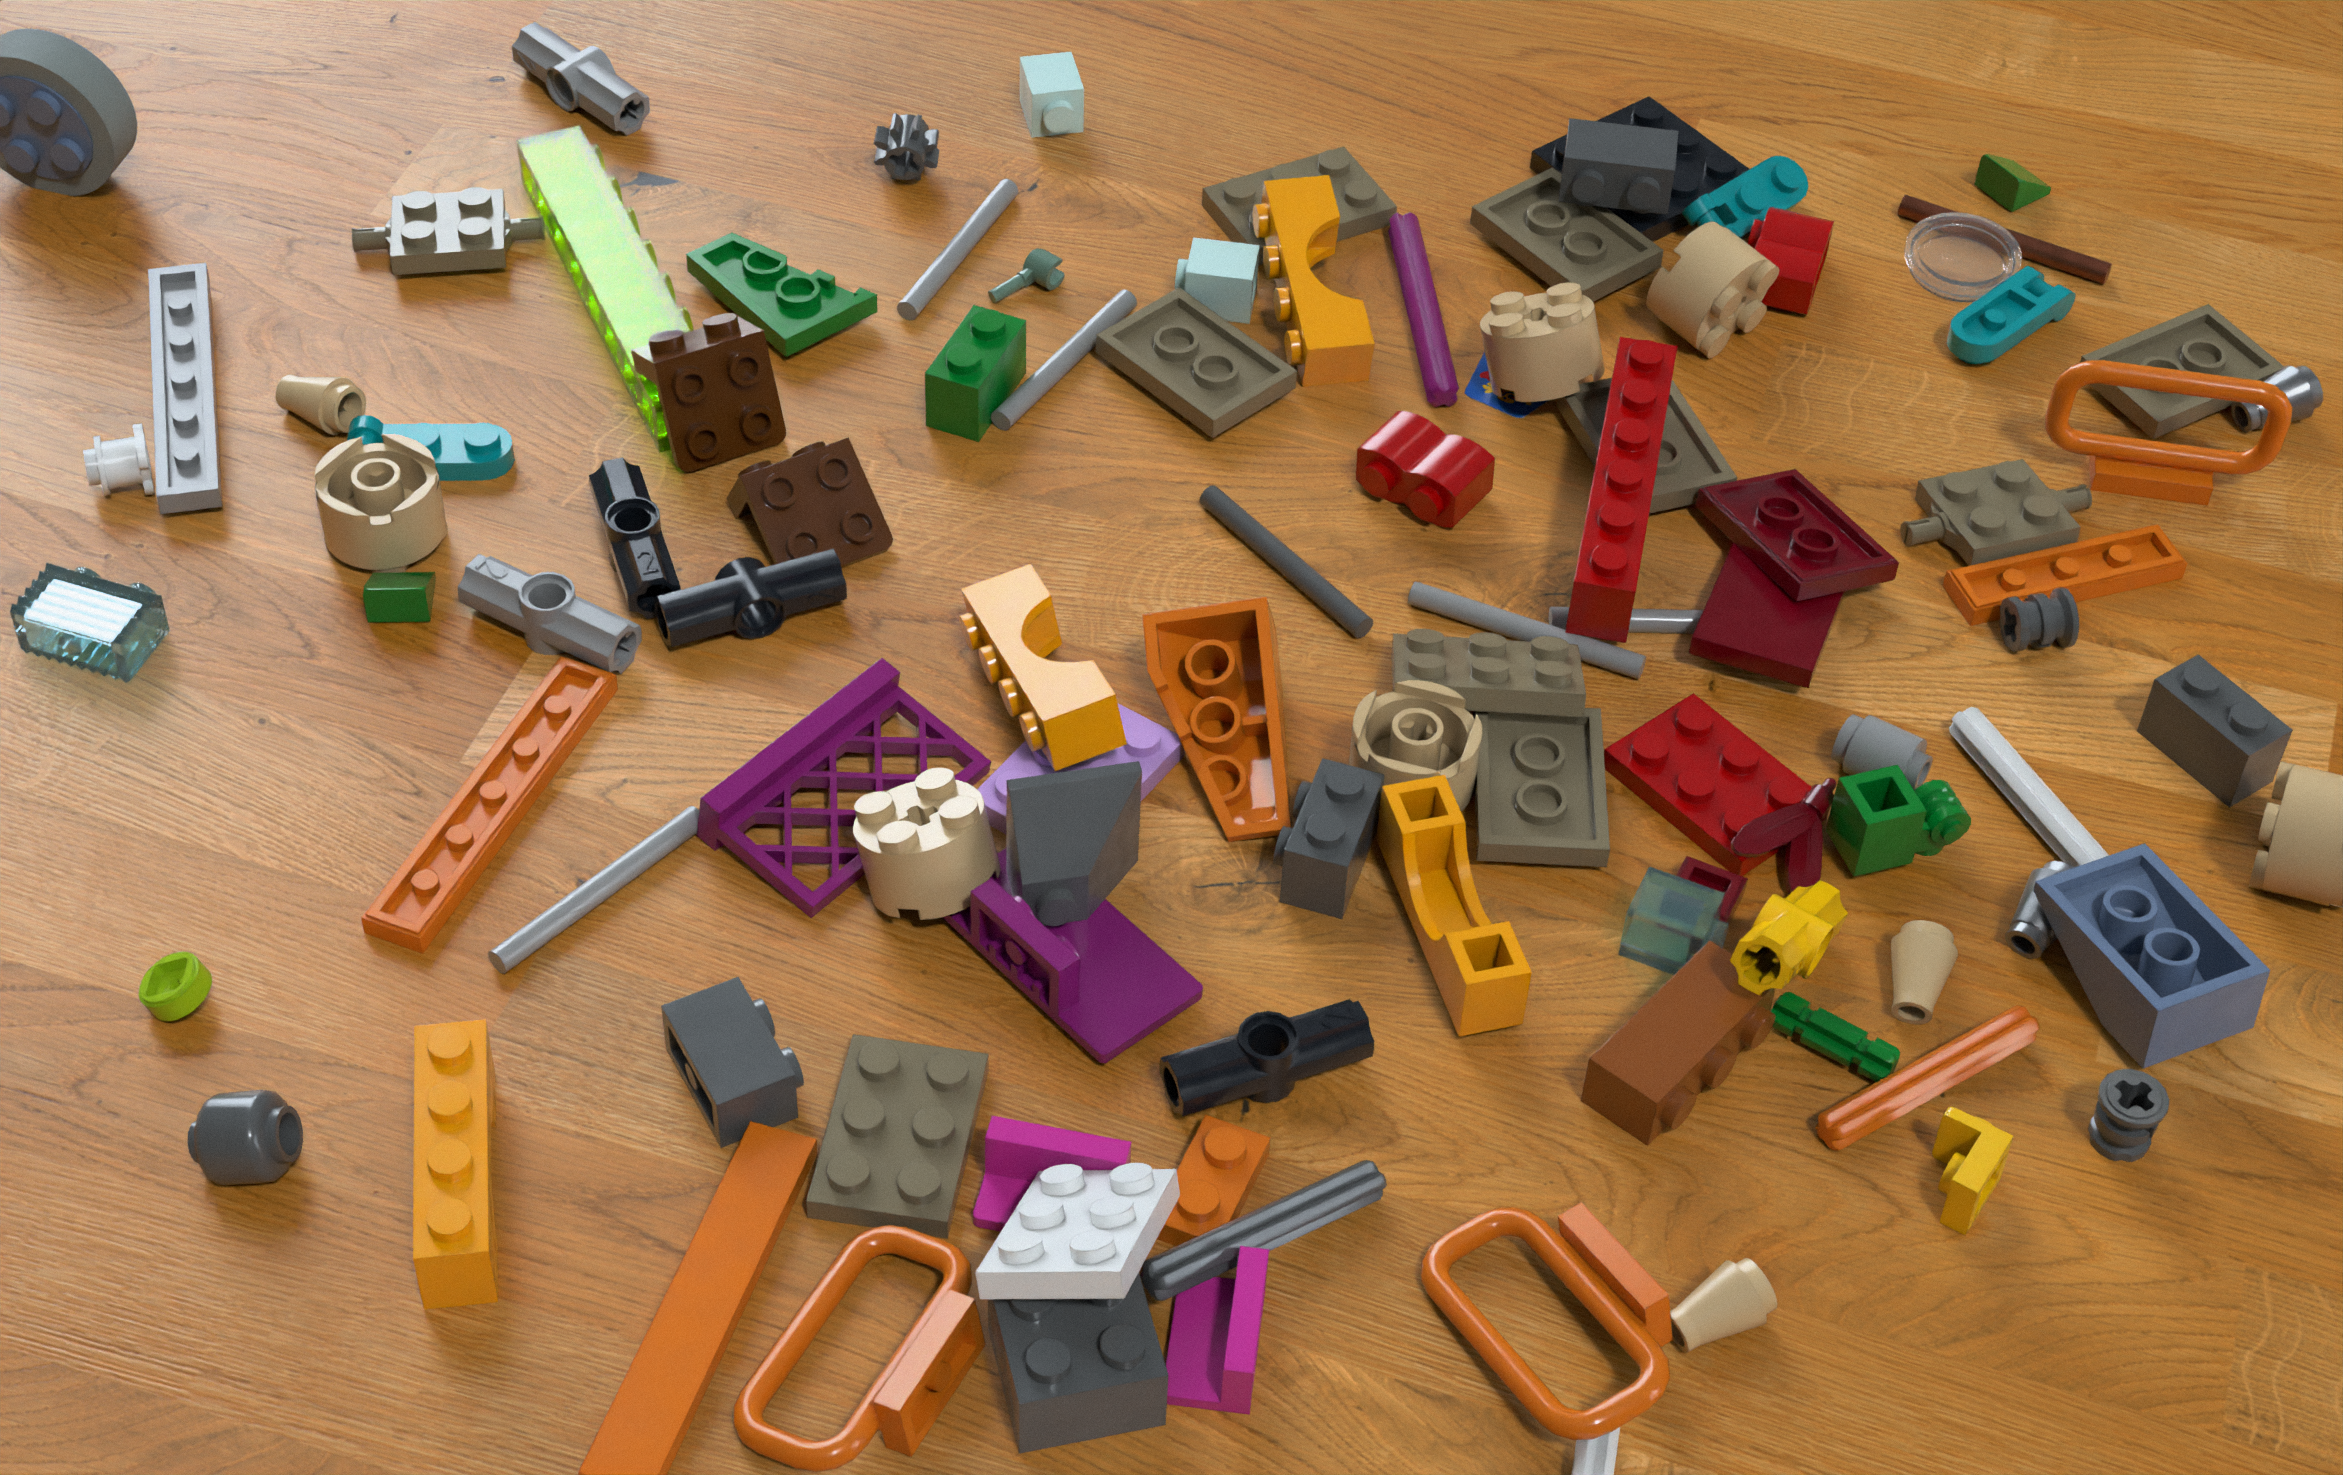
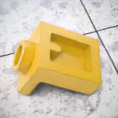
M1952 1106L1947 1108L1941 1118L1932 1150L1934 1158L1947 1164L1938 1185V1190L1947 1194L1939 1223L1966 1235L2001 1179L2014 1136L1994 1127L1982 1118L1974 1117Z

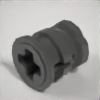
M2064 587L2052 590L2049 598L2043 593L2028 595V598H2025L2023 602L2016 596L2007 597L2002 601L1999 625L2003 641L2012 652L2023 651L2027 648L2028 644L2036 649L2047 648L2051 646L2050 644H2053L2054 640L2062 648H2069L2075 645L2079 633V615L2073 595L2068 589Z
M2122 1069L2107 1074L2100 1083L2094 1116L2091 1118L2088 1126L2092 1147L2099 1154L2113 1161L2134 1162L2144 1157L2150 1148L2151 1138L2169 1109L2170 1099L2166 1089L2157 1079L2142 1071Z

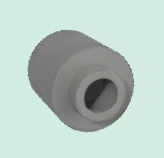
M1852 714L1839 731L1831 754L1832 760L1842 764L1843 772L1849 775L1898 765L1913 790L1924 783L1933 761L1932 756L1925 754L1927 749L1926 739L1872 715H1868L1864 719Z

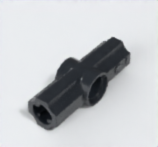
M623 457L602 461L600 468L589 475V486L608 542L610 565L618 573L629 610L643 614L646 619L655 618L653 597L681 590L661 531L659 508L650 499L638 465L629 464Z
M834 549L767 567L755 558H738L721 568L715 577V581L653 597L654 613L661 637L667 648L736 630L744 638L758 639L766 637L779 629L785 621L786 615L847 599V585L843 576L841 562Z
M1348 999L1290 1018L1272 1011L1257 1012L1247 1017L1241 1023L1238 1034L1161 1057L1159 1073L1163 1081L1165 1096L1174 1114L1180 1113L1182 1117L1243 1097L1262 1103L1278 1102L1292 1092L1297 1080L1373 1057L1374 1039L1369 1026V1018L1359 1001L1352 1002Z

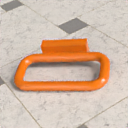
M2087 360L2072 365L2060 374L2053 387L2045 414V429L2051 441L2063 450L2089 456L2090 490L2208 506L2213 491V472L2231 475L2249 474L2263 469L2275 460L2282 449L2291 424L2292 406L2287 395L2273 384L2259 380L2106 360ZM2088 384H2106L2251 403L2263 406L2268 411L2258 443L2252 449L2246 451H2228L2084 432L2072 428L2069 424V416L2076 393L2081 387Z
M1582 1202L1558 1216L1560 1231L1558 1234L1547 1222L1533 1212L1515 1207L1495 1208L1481 1213L1443 1235L1428 1248L1421 1263V1282L1429 1297L1532 1416L1551 1433L1571 1440H1592L1613 1432L1649 1410L1663 1397L1670 1380L1669 1360L1661 1347L1673 1340L1669 1294ZM1501 1236L1521 1238L1637 1363L1640 1368L1638 1379L1628 1387L1587 1410H1574L1566 1407L1449 1275L1451 1266L1460 1258L1493 1239Z
M895 1225L872 1227L856 1235L848 1242L741 1390L734 1405V1428L743 1444L758 1454L794 1468L820 1472L837 1469L853 1461L868 1446L879 1430L882 1432L886 1448L912 1457L986 1345L975 1298L967 1296L972 1286L971 1264L961 1249L945 1240L907 1227ZM895 1254L932 1266L942 1272L943 1280L941 1285L843 1429L837 1435L827 1440L813 1441L771 1426L765 1422L763 1413L767 1405L870 1260L880 1255Z

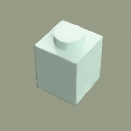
M1072 52L1020 57V103L1032 138L1083 132L1084 87Z
M1193 237L1188 260H1178L1175 289L1180 287L1226 321L1250 324L1257 290L1260 245Z

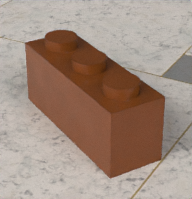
M1709 940L1589 1058L1581 1101L1648 1146L1667 1126L1675 1130L1686 1120L1695 1105L1697 1096L1707 1085L1715 1089L1723 1083L1731 1072L1737 1055L1747 1045L1755 1049L1764 1041L1773 1027L1776 1015L1770 1011L1776 988L1765 990L1760 995H1757L1739 985L1738 973L1735 966L1730 962L1732 954Z

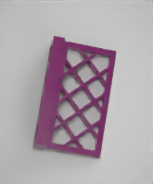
M881 658L700 798L697 836L714 851L725 845L812 918L865 875L858 848L838 847V826L853 827L857 816L855 810L837 808V789L874 790L876 792L890 790L894 787L913 782L920 773L928 770L927 755L952 756L965 767L954 776L955 780H960L973 786L989 773L991 761L898 686L900 672L885 659ZM898 712L916 727L917 738L881 737V724ZM845 752L872 753L873 773L837 772L836 759ZM882 753L918 755V774L882 773ZM828 766V771H822ZM801 787L828 788L829 809L791 808V795ZM780 803H783V807H776ZM755 823L783 824V845H757L744 832ZM792 825L829 826V847L792 846ZM792 863L830 864V878L812 892L792 875ZM839 864H846L839 870Z

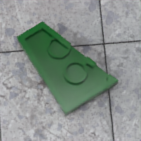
M732 232L686 254L687 271L739 317L763 329L766 340L785 357L878 312L877 294L861 287L852 293L836 286L835 276L819 269L810 275L787 265L786 255Z

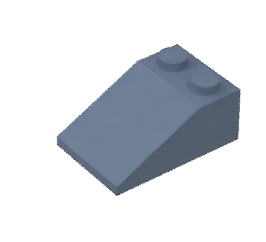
M2145 843L2035 881L2033 891L2101 1024L2142 1069L2254 1027L2270 969Z

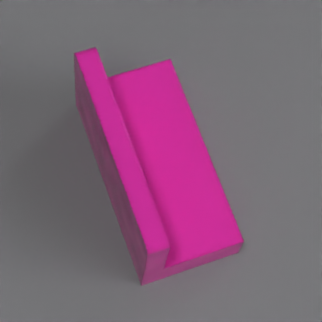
M992 1116L985 1136V1175L973 1211V1224L979 1228L1001 1232L1039 1171H1044L1047 1168L1061 1164L1078 1165L1083 1170H1113L1118 1166L1131 1162V1142Z
M1240 1246L1236 1279L1213 1277L1176 1295L1166 1361L1169 1375L1168 1405L1250 1415L1265 1298L1269 1249Z

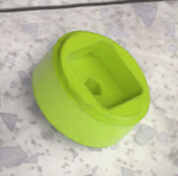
M190 952L173 953L157 961L144 975L139 987V999L157 1019L161 1021L178 1020L190 1014L204 1001L212 985V975L194 954Z

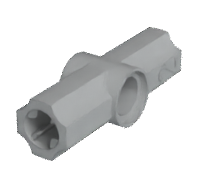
M536 22L520 30L518 39L512 45L513 61L544 81L550 96L561 109L573 111L581 107L613 130H619L626 136L641 129L644 118L650 113L649 97L617 76L611 61L602 50L595 46H590L580 51L548 28H543Z
M478 554L466 565L464 576L458 585V596L461 603L523 631L527 646L536 653L558 655L567 652L605 671H615L622 674L634 661L635 653L642 641L640 625L576 596L572 581L563 574L542 572L530 575L492 556L485 557Z

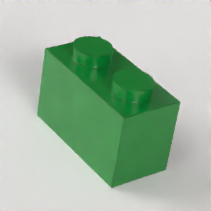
M973 305L925 372L927 427L976 442L981 440L992 424V412L1014 392L1026 374V320Z

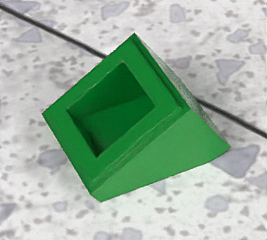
M1984 154L1980 159L1974 185L2009 211L2013 212L2050 194V186L2014 160L1991 154Z
M435 572L373 573L363 589L368 622L431 621L436 582Z

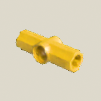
M1819 880L1815 885L1809 887L1798 886L1786 898L1773 894L1763 906L1751 930L1739 940L1730 959L1738 973V984L1760 995L1765 990L1771 988L1782 989L1796 975L1807 979L1818 965L1830 941L1839 933L1848 915L1840 900V890Z

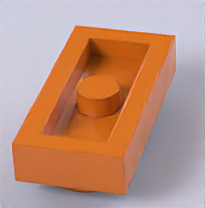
M1205 1115L1177 1169L1180 1197L1157 1239L1178 1246L1237 1219L1269 1156L1271 1137Z

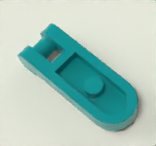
M1773 156L1713 192L1702 195L1682 211V215L1691 226L1697 224L1700 227L1708 222H1716L1720 226L1728 228L1743 240L1750 236L1754 219L1765 220L1769 207L1791 211L1807 194L1809 187L1807 176L1803 169L1792 159L1785 156Z
M2026 266L1957 313L1951 320L1946 344L1949 350L1965 363L1982 364L1990 362L2003 355L2052 319L2055 321L2062 320L2071 310L2076 295L2073 291L2060 284L2055 287L2044 281V274L2030 266Z
M361 415L352 419L349 425L347 440L362 437L363 445L383 443L382 434L401 435L420 442L431 451L440 481H483L495 479L505 475L512 468L515 461L511 435L506 429L490 423L383 424L373 416Z

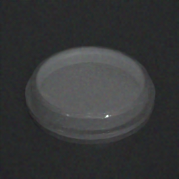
M1960 212L1936 214L1918 222L1909 232L1904 250L1906 263L1915 281L1928 292L1943 299L1956 302H1975L2017 273L2022 262L2021 248L2009 231L1987 218Z

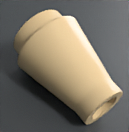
M286 375L280 380L276 388V401L281 408L294 412L331 435L347 433L352 419L365 415V395L348 378Z
M1926 920L1910 921L1905 923L1901 927L1900 933L1891 940L1894 998L1891 1012L1894 1017L1902 1022L1920 1025L1928 1023L1932 1019L1934 1006L1958 957V950L1953 944L1954 936L1943 925Z
M1744 1258L1736 1264L1726 1260L1688 1297L1670 1311L1672 1339L1678 1348L1684 1353H1688L1700 1345L1766 1324V1315L1777 1308V1298L1763 1271L1749 1258Z

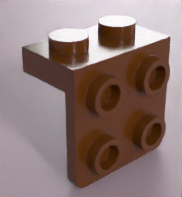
M733 313L709 317L702 322L703 328L683 333L681 330H667L653 334L648 338L649 344L631 349L636 372L656 384L674 463L684 472H692L779 444L786 437V427L764 330L737 317Z
M849 437L828 445L825 442L810 444L796 451L791 458L774 464L769 460L753 464L738 474V479L727 497L736 519L753 514L774 564L834 549L841 562V568L886 552L893 542L890 529Z

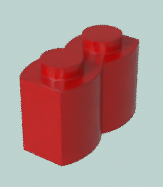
M1769 207L1764 221L1754 219L1748 244L1779 268L1776 280L1768 288L1761 301L1764 305L1808 314L1828 253L1834 221Z
M1397 411L1357 448L1356 480L1368 493L1375 497H1381L1393 503H1404L1421 520L1437 526L1453 528L1493 489L1495 458L1476 442L1458 435H1446L1438 426L1418 414Z

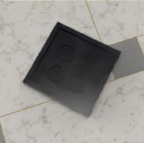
M1650 96L1597 120L1598 122L1678 131L1676 166L1668 215L1657 213L1640 214L1630 210L1608 208L1652 242L1689 225L1682 215V211L1702 195L1713 192L1749 170L1744 164ZM1567 135L1532 150L1530 168L1537 174L1550 168H1554L1562 174Z

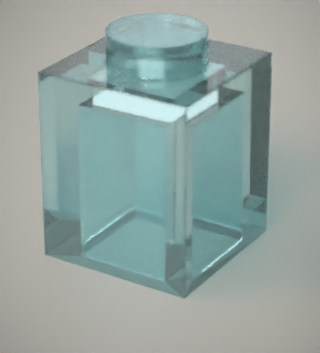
M1649 866L1627 910L1618 955L1675 975L1709 940L1722 948L1729 928V923L1719 920L1725 893Z

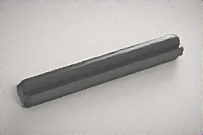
M1360 1161L1145 1260L1143 1271L1140 1273L1142 1285L1148 1290L1151 1298L1156 1301H1164L1237 1267L1240 1246L1269 1249L1271 1251L1380 1200L1383 1196V1189L1387 1186L1385 1176L1378 1171L1373 1161Z

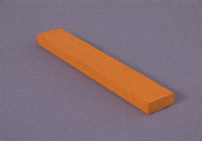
M563 656L559 657L361 917L364 933L421 954L425 952L617 692L616 674Z
M750 1121L579 1469V1475L668 1474L818 1154L817 1139Z

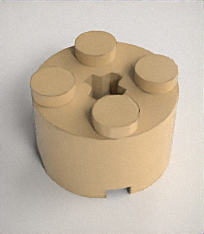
M1708 222L1692 231L1673 250L1681 258L1670 272L1661 266L1649 288L1646 306L1659 320L1708 358H1713L1722 351L1732 333L1738 329L1748 333L1762 320L1767 306L1761 301L1768 288L1776 280L1779 268L1728 228L1720 226L1716 222Z
M1571 282L1560 283L1550 287L1547 293L1524 296L1521 292H1505L1494 296L1490 300L1491 310L1481 319L1480 328L1491 389L1495 395L1502 398V390L1505 389L1514 391L1515 401L1538 402L1553 400L1579 392V380L1590 374L1593 376L1594 383L1603 376L1605 368L1595 307L1590 298L1582 295L1580 284Z
M382 434L383 443L363 445L362 437L347 440L327 452L317 464L315 471V494L327 550L342 562L357 568L372 570L373 573L405 572L409 564L431 553L447 535L448 528L440 479L433 455L420 442L396 434Z
M1420 680L1395 683L1394 691L1376 697L1377 690L1365 696L1357 706L1353 717L1349 765L1384 774V786L1445 775L1462 812L1471 801L1474 793L1482 741V723L1477 714L1474 719L1465 708L1466 700L1448 687Z
M2281 761L2272 793V799L2281 800V805L2267 803L2258 840L2263 841V846L2270 847L2269 852L2258 850L2249 887L2326 906L2334 905L2343 908V775Z
M948 768L928 769L920 773L913 782L894 787L886 792L876 791L865 794L854 805L857 817L854 821L853 833L872 901L881 912L888 916L900 918L898 908L917 909L920 920L952 915L971 906V890L989 880L993 873L997 878L1000 874V862L983 797L974 786L960 780H955L953 771Z

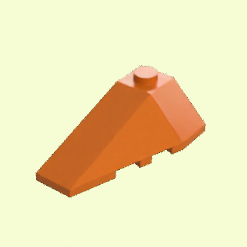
M1267 597L1142 614L1148 674L1228 842L1277 836L1280 834L1283 826L1292 828L1278 641Z

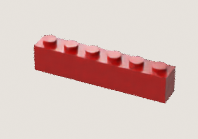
M1619 338L1565 633L1622 643L1627 641L1678 346L1657 343L1651 340Z

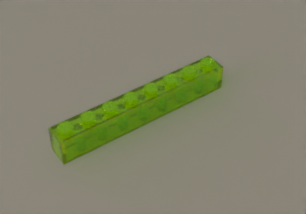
M580 125L518 139L516 141L522 185L538 216H543L545 230L659 453L671 450L656 384L636 372L631 349L649 344L648 338L662 331L681 330L683 333L693 331L690 314L685 306L677 307L673 284L668 273L659 274L652 243L649 239L641 240L639 224L633 208L623 207L622 194L616 177L614 175L607 177L600 147L598 144H589Z

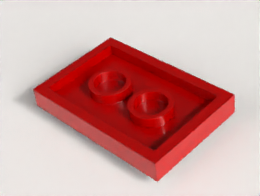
M1694 693L1604 749L1606 771L1725 869L1740 876H1744L1787 847L1786 844L1757 857L1739 856L1731 850L1730 844L1740 828L1758 817L1793 804L1801 803L1812 788ZM1829 809L1822 818L1821 823L1827 820Z

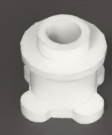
M142 423L133 425L134 437L101 441L100 436H94L95 449L83 450L89 485L101 484L104 496L111 495L110 489L139 484H143L145 496L155 494Z

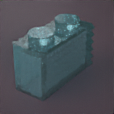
M46 563L45 571H39L38 579L32 580L31 588L26 587L24 596L19 595L17 604H12L10 610L20 648L28 654L32 651L37 657L43 655L48 660L54 658L59 663L65 661L71 667L76 664L81 670L88 668L92 673L98 671L103 676L109 674L115 680L120 677L125 683L131 681L170 631L161 595L141 583H132L128 586L104 579L95 571L86 567H77L73 570L52 563Z

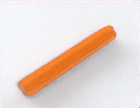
M2016 1005L1820 1113L1818 1124L1815 1127L1818 1137L1823 1139L1831 1150L1838 1151L1844 1149L2034 1042L2036 1032L2040 1028L2037 1018L2031 1016L2024 1006Z

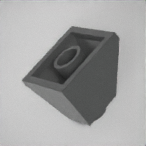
M1139 761L1007 780L1006 871L1013 896L1021 897L1029 905L1035 918L1044 926H1058L1067 922L1087 920L1137 863L1142 769Z

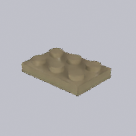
M1345 147L1327 150L1317 155L1280 164L1263 171L1239 178H1232L1228 181L1205 187L1202 191L1203 208L1232 242L1260 245L1258 266L1263 264V249L1266 243L1264 237L1257 238L1255 236L1253 206L1261 204L1263 184L1266 180L1329 175L1340 213L1337 241L1390 226L1389 219L1393 214L1397 213V206Z
M1550 168L1472 206L1470 224L1551 287L1567 282L1580 284L1582 295L1587 296L1593 302L1661 267L1664 250L1608 208L1599 206L1583 207L1574 203L1558 202L1562 174L1554 168Z
M1180 287L1096 334L1097 354L1212 438L1296 388L1297 370Z
M2209 304L2083 355L2080 363L2087 360H2106L2265 381L2284 367ZM2090 384L2152 439L2230 407L2233 402L2122 386Z
M1612 378L1598 380L1595 383L1579 384V392L1557 399V408L1594 467L1596 465ZM1673 380L1649 514L1696 504L1700 488L1737 481V476Z
M1414 629L1407 634L1393 633L1391 654L1393 691L1397 682L1407 680L1428 681L1456 691L1466 700L1465 708L1468 711L1584 718L1586 690L1577 644H1568L1567 641L1552 636L1536 637L1531 642L1506 640L1501 635L1488 632L1475 633L1469 638L1444 637L1442 633L1431 629Z
M1585 708L1584 718L1473 711L1474 719L1477 714L1482 723V741L1474 789L1476 860L1607 867L1610 842L1601 708Z
M853 1034L806 1200L807 1218L866 1227L895 1225L907 1227L933 1237L948 1239L989 1072V1054Z

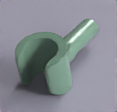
M1036 248L1032 250L1024 262L1023 270L1018 272L1016 276L989 290V298L993 303H997L1019 289L1026 288L1033 282L1049 290L1056 289L1065 277L1062 271L1056 269L1063 260L1044 249Z

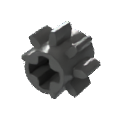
M894 113L889 128L884 126H877L874 138V145L877 147L874 160L875 165H884L894 180H921L924 166L936 168L938 165L940 151L937 148L939 130H929L928 125L922 119V115L906 114L899 116L897 113Z

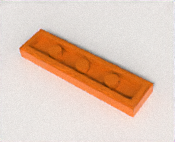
M2156 524L1946 571L1943 587L1968 624L1973 626L2000 620V605L2007 597L2016 596L2023 602L2030 594L2043 593L2049 598L2052 590L2064 587L2070 591L2076 603L2182 579L2188 563L2160 526Z

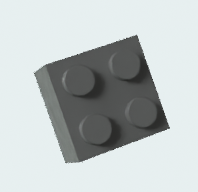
M1139 1272L1124 1299H988V1331L1019 1454L1166 1425L1169 1375Z

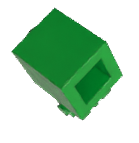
M1893 765L1840 777L1833 798L1826 832L1851 874L1855 877L1911 864L1915 853L1922 856L1938 854L1943 849V846L1955 842L1968 831L1971 825V817L1956 797L1948 782L1932 780L1913 790L1900 767Z

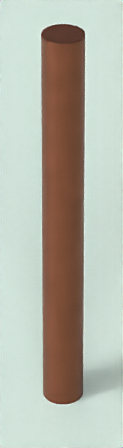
M1906 194L1902 198L1898 209V215L2101 284H2105L2112 264Z

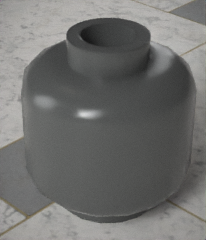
M268 1090L229 1092L214 1095L203 1104L197 1115V1120L191 1124L188 1131V1149L192 1159L199 1163L203 1173L218 1185L232 1186L274 1182L288 1171L291 1163L298 1159L303 1144V1128L297 1111L292 1106H288L287 1102L276 1092Z

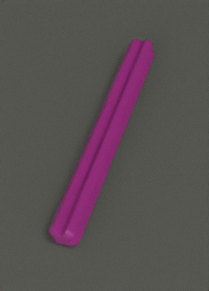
M1411 212L1405 215L1395 213L1389 219L1391 227L1388 233L1427 401L1434 407L1443 404L1450 407L1458 400L1456 393L1459 390L1419 220Z

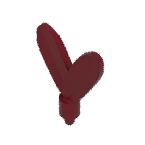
M1827 778L1822 785H1813L1801 803L1778 809L1747 823L1733 837L1730 844L1731 850L1739 856L1757 857L1787 844L1784 875L1788 894L1798 886L1809 887L1815 885L1821 878L1823 835L1821 820L1832 805L1836 781L1833 778Z

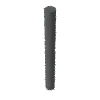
M1209 486L1203 491L1200 496L1201 505L1356 638H1362L1371 630L1373 626L1372 618L1217 486Z

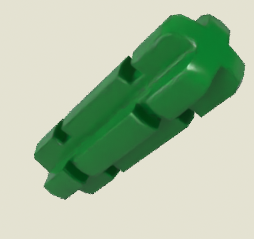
M1785 992L1783 995H1780L1771 1010L1776 1015L1773 1028L1790 1037L1793 1033L1801 1035V1043L1847 1067L1851 1063L1858 1065L1857 1072L1875 1082L1894 1072L1900 1057V1051L1897 1047L1878 1037L1875 1041H1870L1867 1039L1868 1032L1821 1007L1817 1011L1811 1010V1002L1792 992Z

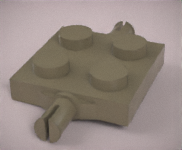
M481 187L467 188L461 192L430 193L427 191H413L406 195L392 196L391 218L385 227L352 228L354 252L387 249L390 255L393 275L506 268V252L512 245V241L545 240L543 216L510 219V215L506 212L503 189L487 190Z
M2023 459L2005 461L1996 465L1962 472H1952L1943 476L1918 481L1915 500L1929 517L1914 521H1904L1900 527L1901 538L1908 547L1934 540L1944 542L1956 550L1968 566L2078 542L2081 526L2069 512L2089 509L2092 505V494L2085 484L2057 491L2049 489Z

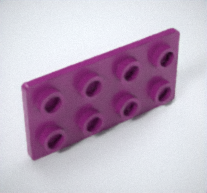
M1006 848L997 853L1001 868L998 878L993 873L989 880L970 891V907L943 917L1100 1063L1109 1062L1202 998V984L1106 899L1087 920L1067 922L1058 926H1044L1035 918L1029 905L1021 897L1013 896L1006 871Z

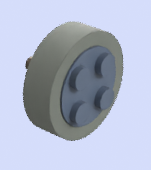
M17 29L1 35L0 168L15 179L36 189L69 196L84 195L95 191L107 181L129 154L136 141V114L125 88L115 74L98 57L64 36L39 29Z

